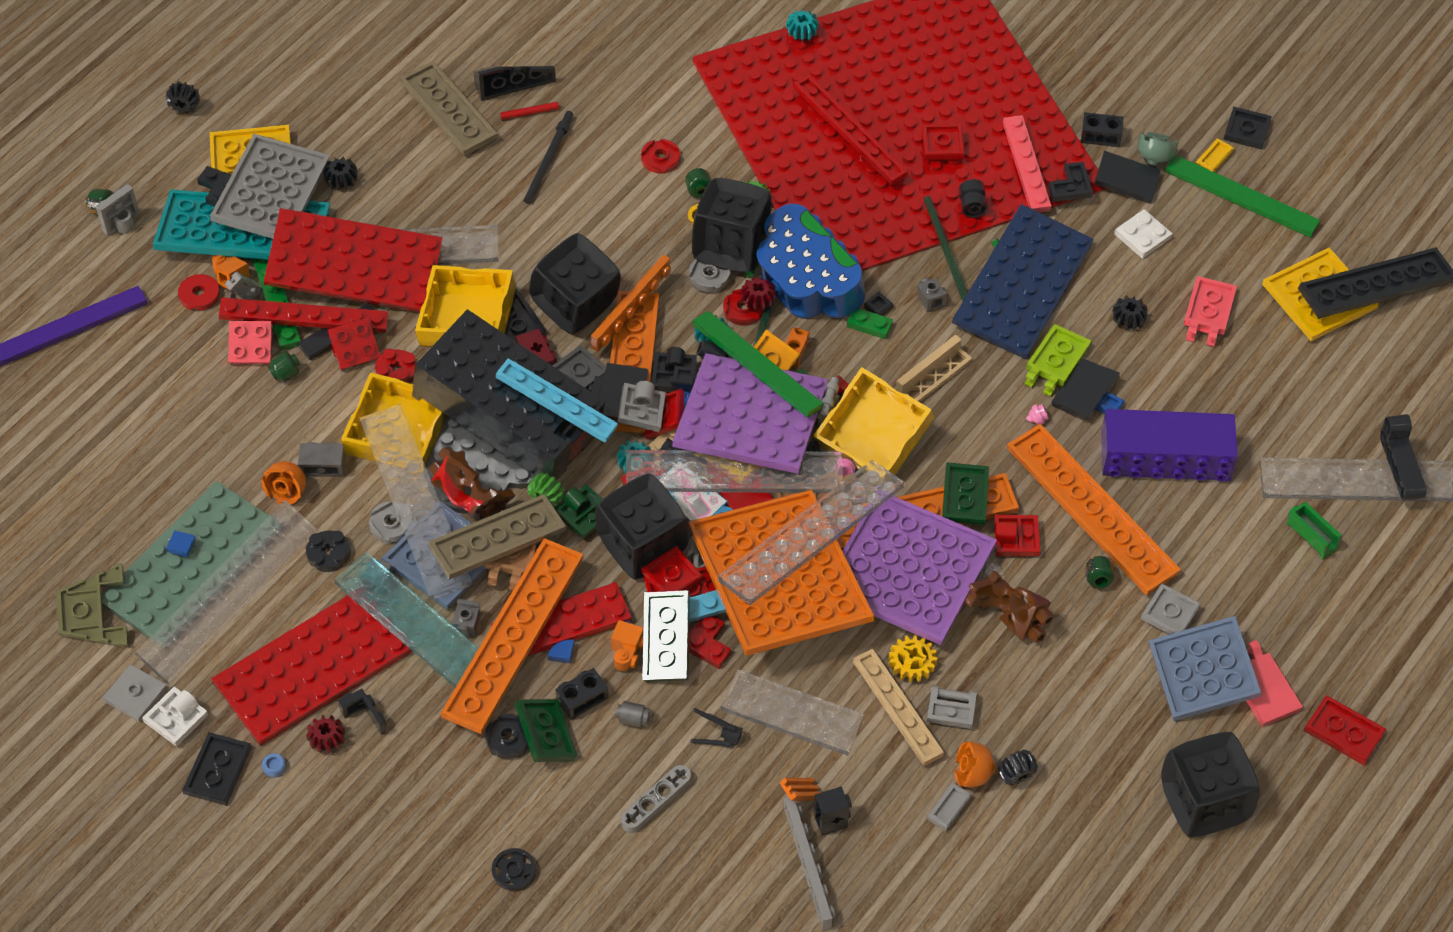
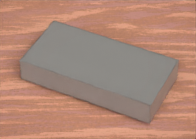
M952 782L928 814L927 820L947 831L969 802L972 794Z

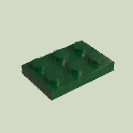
M946 462L942 517L957 523L985 525L989 466Z
M523 699L516 702L515 707L534 762L574 761L577 758V753L558 699Z

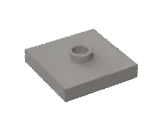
M1161 584L1141 615V620L1168 634H1173L1188 628L1201 603Z
M130 664L102 698L105 703L140 722L143 719L142 717L167 690V686Z

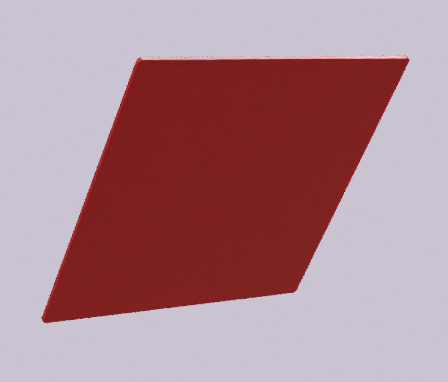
M872 0L818 17L819 28L816 36H812L811 40L804 39L803 42L801 39L794 40L793 36H789L785 27L695 55L692 58L693 64L757 180H760L761 184L766 183L767 189H769L773 209L777 210L786 204H799L807 208L812 215L816 214L820 218L822 225L832 231L834 238L837 241L843 242L847 252L850 255L854 254L856 256L861 271L1011 222L1021 204L1029 207L1003 126V118L1023 115L1051 208L1074 201L1052 202L1048 188L1050 181L1066 180L1063 170L1064 164L1084 162L1093 194L1107 189L1094 184L1098 168L990 0ZM810 74L908 171L907 177L891 186L794 89V83ZM962 124L964 159L924 160L922 125ZM970 179L980 180L985 186L988 211L977 218L966 217L961 209L959 186L964 181Z

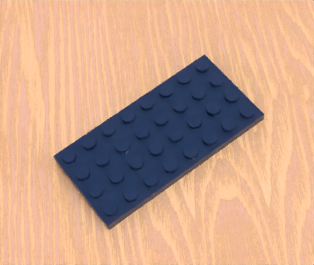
M1021 204L953 317L952 323L1026 359L1094 239Z

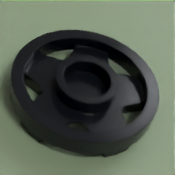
M510 848L504 850L495 857L492 863L494 881L499 887L506 890H522L535 877V861L528 852L522 849ZM513 854L510 859L503 858L507 855ZM526 857L531 864L524 863L523 858ZM496 867L501 870L498 876L496 875Z

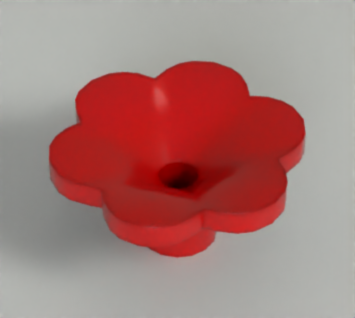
M838 375L836 378L839 379V389L836 395L844 393L846 388L849 386V384L845 380H843V378L840 375Z

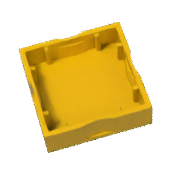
M433 265L427 285L426 299L421 307L415 329L419 345L433 346L467 309L505 334L517 286L513 270L466 269L463 267Z
M861 367L844 391L840 402L830 411L813 437L820 446L839 458L850 459L857 469L887 487L935 417L930 408L907 394L896 391L887 382Z
M370 373L360 394L359 404L351 415L343 433L341 443L344 445L346 455L425 473L428 459L446 414L421 398L418 401L412 397L413 384L396 378Z

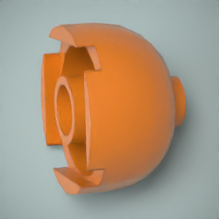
M281 461L274 463L265 471L261 483L264 492L269 498L273 496L279 499L276 501L277 503L291 505L303 495L306 487V477L298 465L290 461Z
M968 741L961 744L955 762H959V770L955 769L957 784L969 788L983 786L996 771V762L991 751L985 745Z

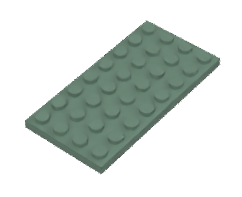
M215 481L124 572L125 585L110 586L102 594V606L165 649L282 529V524L218 481ZM174 530L195 535L196 541L188 557L167 552L166 547Z

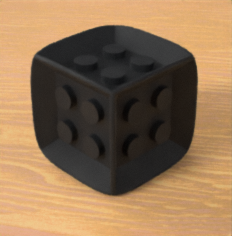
M727 178L712 179L707 185L696 209L692 230L693 257L700 262L737 272H750L758 261L757 249L761 242L767 238L764 225L767 217L771 214L770 192L762 187Z
M575 233L557 245L536 265L531 274L529 293L536 305L559 327L569 334H575L589 325L610 306L618 294L621 274L613 261L585 236Z
M650 473L639 476L603 498L596 507V529L603 544L620 567L634 580L644 577L641 573V568L676 546L682 552L688 546L689 524L684 512L664 485Z
M1233 732L1216 733L1185 742L1171 749L1165 757L1161 771L1163 790L1180 828L1187 837L1204 836L1234 827L1245 822L1254 814L1260 797L1258 780L1245 750Z

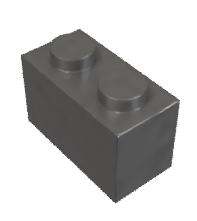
M335 442L300 443L298 466L303 470L305 477H343L345 466L344 445Z

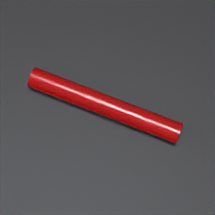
M557 101L500 112L501 120L557 110L559 109V104Z

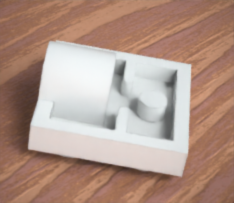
M173 687L142 718L144 723L177 747L208 716V712L198 705L196 699L185 690L181 692L176 687Z

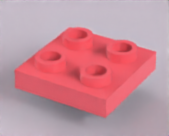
M229 321L228 363L270 364V359L272 358V322Z

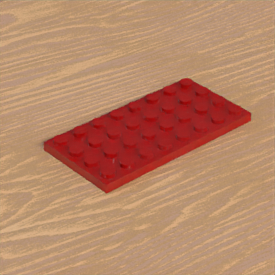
M280 208L264 277V285L420 313L426 299L427 285L432 266L438 265L442 237Z
M362 586L212 677L211 680L259 746L413 651L410 644Z

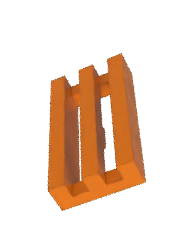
M784 778L780 782V785L791 801H815V794L821 793L817 792L820 789L819 786L813 785L815 782L813 778Z

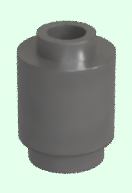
M623 701L622 705L618 704L616 718H619V723L641 727V725L647 726L650 708H646L643 704Z

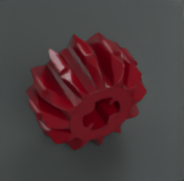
M753 276L752 281L746 280L745 285H742L741 299L743 303H746L747 308L753 307L754 311L757 308H761L764 311L765 306L771 307L772 302L776 298L774 284H771L770 279L764 280L762 276L760 279H756Z
M322 714L321 720L314 718L313 725H308L307 741L310 742V747L312 749L317 748L320 754L323 750L330 754L332 748L338 750L339 744H344L345 728H343L340 719L335 720L333 715L326 719Z

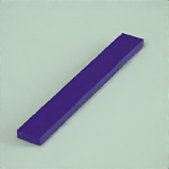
M138 285L0 343V366L147 305V299Z

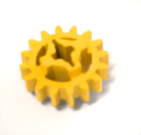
M914 635L911 640L908 636H905L904 641L897 639L896 645L891 646V652H889L888 660H890L889 667L894 668V675L901 674V680L908 677L909 682H912L913 678L921 682V676L929 678V673H934L935 665H937V651L932 650V643L925 644V638L919 641L917 640V635Z

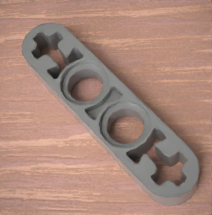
M683 765L674 767L624 811L621 816V825L624 831L628 833L639 831L687 788L691 782L689 768ZM677 774L680 776L684 774L685 779L683 780L682 778H679L677 780ZM662 787H667L671 790V793L667 796H661L658 790ZM645 802H651L655 805L650 811L644 810L641 806ZM636 817L635 824L632 822H630L629 824L627 823L628 818L633 820Z

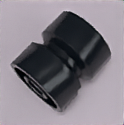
M970 179L961 183L959 186V196L963 215L970 218L984 215L988 211L984 183L976 179Z

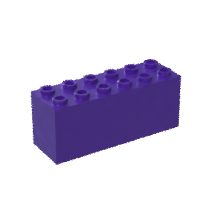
M1106 409L1101 430L1102 475L1111 477L1128 476L1133 478L1152 477L1154 479L1174 478L1176 480L1231 481L1238 457L1235 414Z

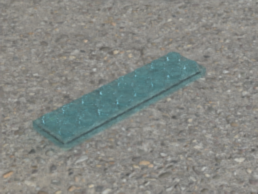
M365 552L335 579V584L456 688L479 648L369 553Z

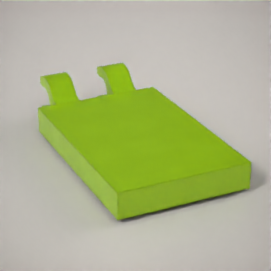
M1054 324L1026 365V370L1029 372L1026 375L1027 380L1024 385L1032 388L1038 376L1048 379L1043 393L1051 396L1057 384L1063 386L1090 348L1092 341Z

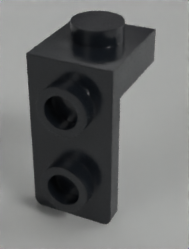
M362 688L354 693H348L338 700L340 712L344 718L365 708L380 734L385 733V717L381 711L377 712L375 710L376 704L370 694L366 695Z

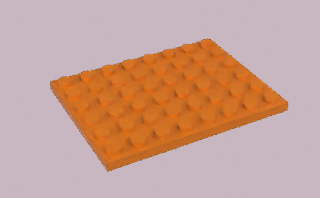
M812 490L688 522L692 537L746 656L874 621V614Z

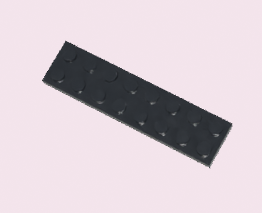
M1437 247L1302 282L1299 284L1298 290L1318 319L1453 283V269Z

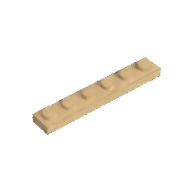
M871 649L853 658L854 665L923 766L943 757L944 751L875 651Z

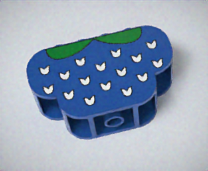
M786 204L767 217L764 225L767 238L761 242L757 249V259L762 267L761 274L763 279H770L771 284H774L776 297L791 314L798 318H812L823 312L829 317L842 318L850 315L863 304L866 292L858 259L854 254L850 255L847 252L843 242L837 241L834 238L832 231L822 225L820 218L816 214L812 215L802 205Z

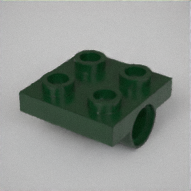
M586 484L579 490L577 488L570 489L565 494L563 502L555 508V511L568 527L585 540L597 530L595 510L602 498Z

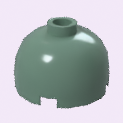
M1142 131L1138 140V150L1143 158L1148 159V164L1158 166L1159 162L1165 163L1173 158L1179 141L1175 138L1173 142L1169 141V136L1154 132H1147V135H1145Z

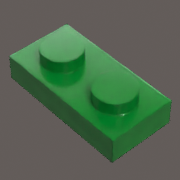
M860 308L851 313L847 321L848 328L885 340L893 325V319Z

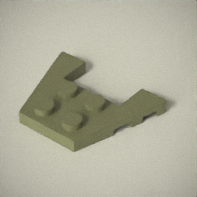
M122 563L114 565L113 568L107 571L102 570L84 581L82 579L56 591L58 632L60 636L129 647L128 628L126 625L104 628L101 588L125 585Z

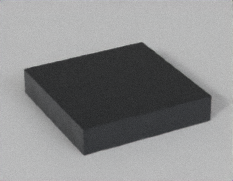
M1233 106L1223 140L1262 150L1272 116Z

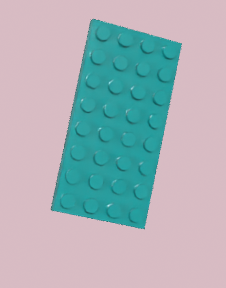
M170 189L153 241V250L269 259L273 242L272 238L210 221V215L214 206L206 204L205 198L209 192ZM309 201L304 212L329 216L330 202Z

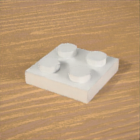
M1145 209L1116 228L1114 233L1142 259L1169 241L1173 234Z

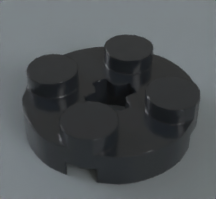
M341 531L314 533L309 537V542L306 546V556L309 564L317 567V570L322 572L339 570L342 564L349 560L351 554L349 542ZM327 548L333 549L330 551V554H326L324 550Z
M503 714L498 716V719L493 723L491 721L485 731V739L492 755L501 758L522 757L529 746L518 715ZM507 732H510L513 738L505 740L502 736H506Z

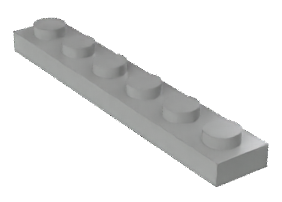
M788 796L784 797V811L822 931L832 929V919H835L834 909L832 905L828 906L826 900L829 897L826 885H822L820 877H822L819 863L815 864L813 859L815 857V850L813 844L808 843L807 840L809 832L806 823H802L800 818L802 816L800 803L791 801Z

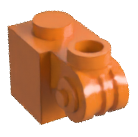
M214 255L212 257L213 270L217 275L218 284L228 289L225 283L233 278L232 275L235 272H239L250 279L249 266L245 261L234 256Z
M618 620L611 636V649L616 651L614 653V666L617 670L627 671L630 668H636L639 659L638 652L643 650V627Z

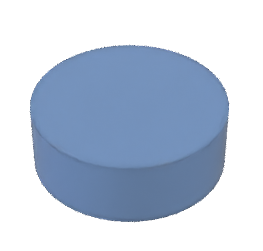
M276 753L267 755L262 761L263 772L269 777L282 775L286 769L284 758Z

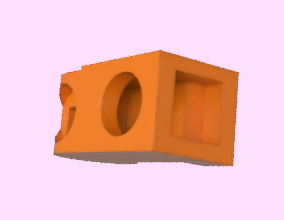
M796 327L792 328L785 343L801 354L792 367L799 368L801 358L809 342L810 331Z

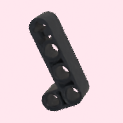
M1408 414L1385 417L1380 431L1381 444L1399 495L1403 501L1425 498L1427 494L1425 481L1409 440L1412 423Z

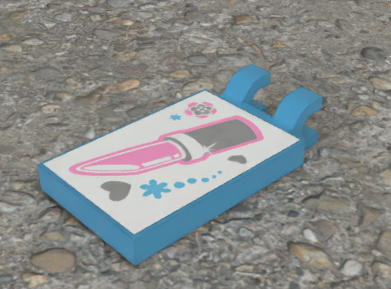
M680 461L659 480L679 504L688 522L733 510L730 507H726L728 503L726 499Z

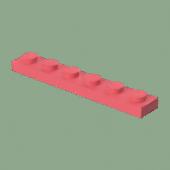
M1023 115L1003 118V126L1029 208L1039 213L1051 211V203Z

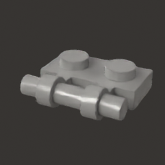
M832 377L826 385L825 397L822 398L823 408L818 416L817 430L833 407H836L838 404L839 395L836 394L839 389V379L836 377Z

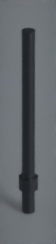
M566 111L562 121L556 127L557 132L523 199L526 204L531 203L563 135L567 134L570 128L569 123L573 117L571 111Z

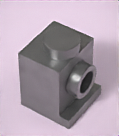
M924 278L921 280L920 284H918L917 295L925 310L930 312L945 307L947 292L943 290L937 278L932 280Z
M463 599L457 600V607L452 621L453 633L461 636H475L481 616L480 602Z

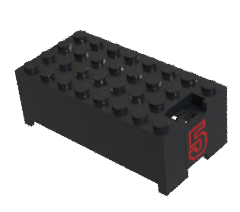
M467 309L415 364L412 397L418 401L421 398L535 476L540 472L548 473L551 477H555L558 480L566 471L567 465L595 437L579 427L570 437H567L565 434L574 425L572 423L561 433L558 428L566 419L497 379V371L509 358L601 414L604 411L605 401Z

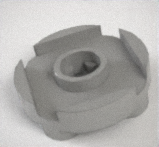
M695 259L689 267L690 284L692 287L704 292L719 293L729 282L730 270L705 264ZM709 271L713 272V275L711 276L704 274L709 273Z
M392 501L381 503L371 512L369 520L370 531L374 537L381 540L384 544L400 541L413 528L412 513L402 503H399V505L392 504ZM387 520L396 521L395 524L388 525Z

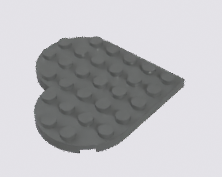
M447 415L425 468L426 488L433 497V500L437 504L441 501L455 512L469 514V512L454 506L444 491L431 484L434 476L429 468L436 461L443 463L439 456L442 448L451 447L455 452L465 451L466 462L479 474L480 486L487 490L495 488L498 491L508 490L509 487L528 488L529 482L535 477L527 469ZM468 486L465 488L466 494H471V489Z

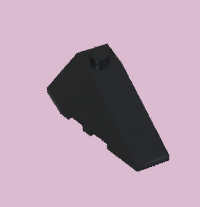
M491 66L473 71L474 84L481 101L556 82L554 66Z

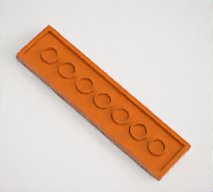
M618 291L616 307L630 291ZM650 293L645 303L639 305L635 310L632 318L627 319L623 323L618 333L615 332L612 340L610 363L646 368L649 370L647 378L649 382H651L659 293ZM615 421L618 423L615 431L644 433L645 431L644 428Z

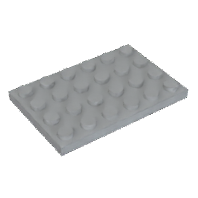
M253 134L210 215V221L273 239L280 208L300 212L305 211L324 173L325 166L330 161V155Z

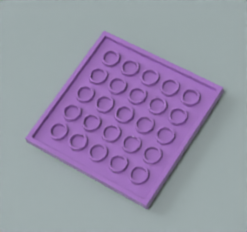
M705 353L675 433L672 447L799 474L819 411L808 418L805 417L735 359ZM783 370L822 401L828 379Z
M877 490L842 552L875 617L942 645L964 605L965 598L970 593V583L977 581L997 544V540Z

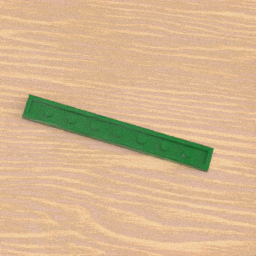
M1175 155L1166 168V173L1310 238L1320 223V220L1180 156Z
M707 311L693 319L692 325L805 417L808 418L823 408L822 401L711 312Z

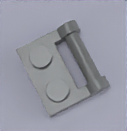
M932 685L927 722L972 729L977 692L970 691V693L946 690ZM937 697H939V698H946V699H952V700L965 701V702H969V703H968V704H965V703H959V702L939 700V699H937Z

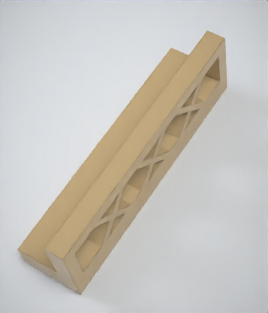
M954 335L896 381V391L907 394L909 391H919V396L915 398L918 402L927 398L972 362V357L961 349L962 339ZM957 354L964 359L961 363L951 362V358ZM949 368V372L947 374H937V369ZM925 379H934V384L931 386H922V381Z

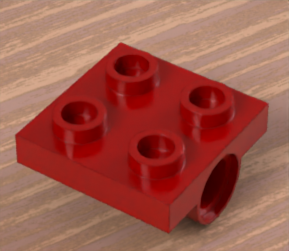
M368 317L327 330L340 370L378 359L380 356Z
M994 515V533L997 540L995 546L996 556H1040L1038 515Z

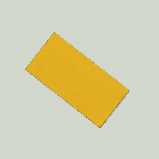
M1217 138L1195 164L1215 172L1233 153L1234 147Z

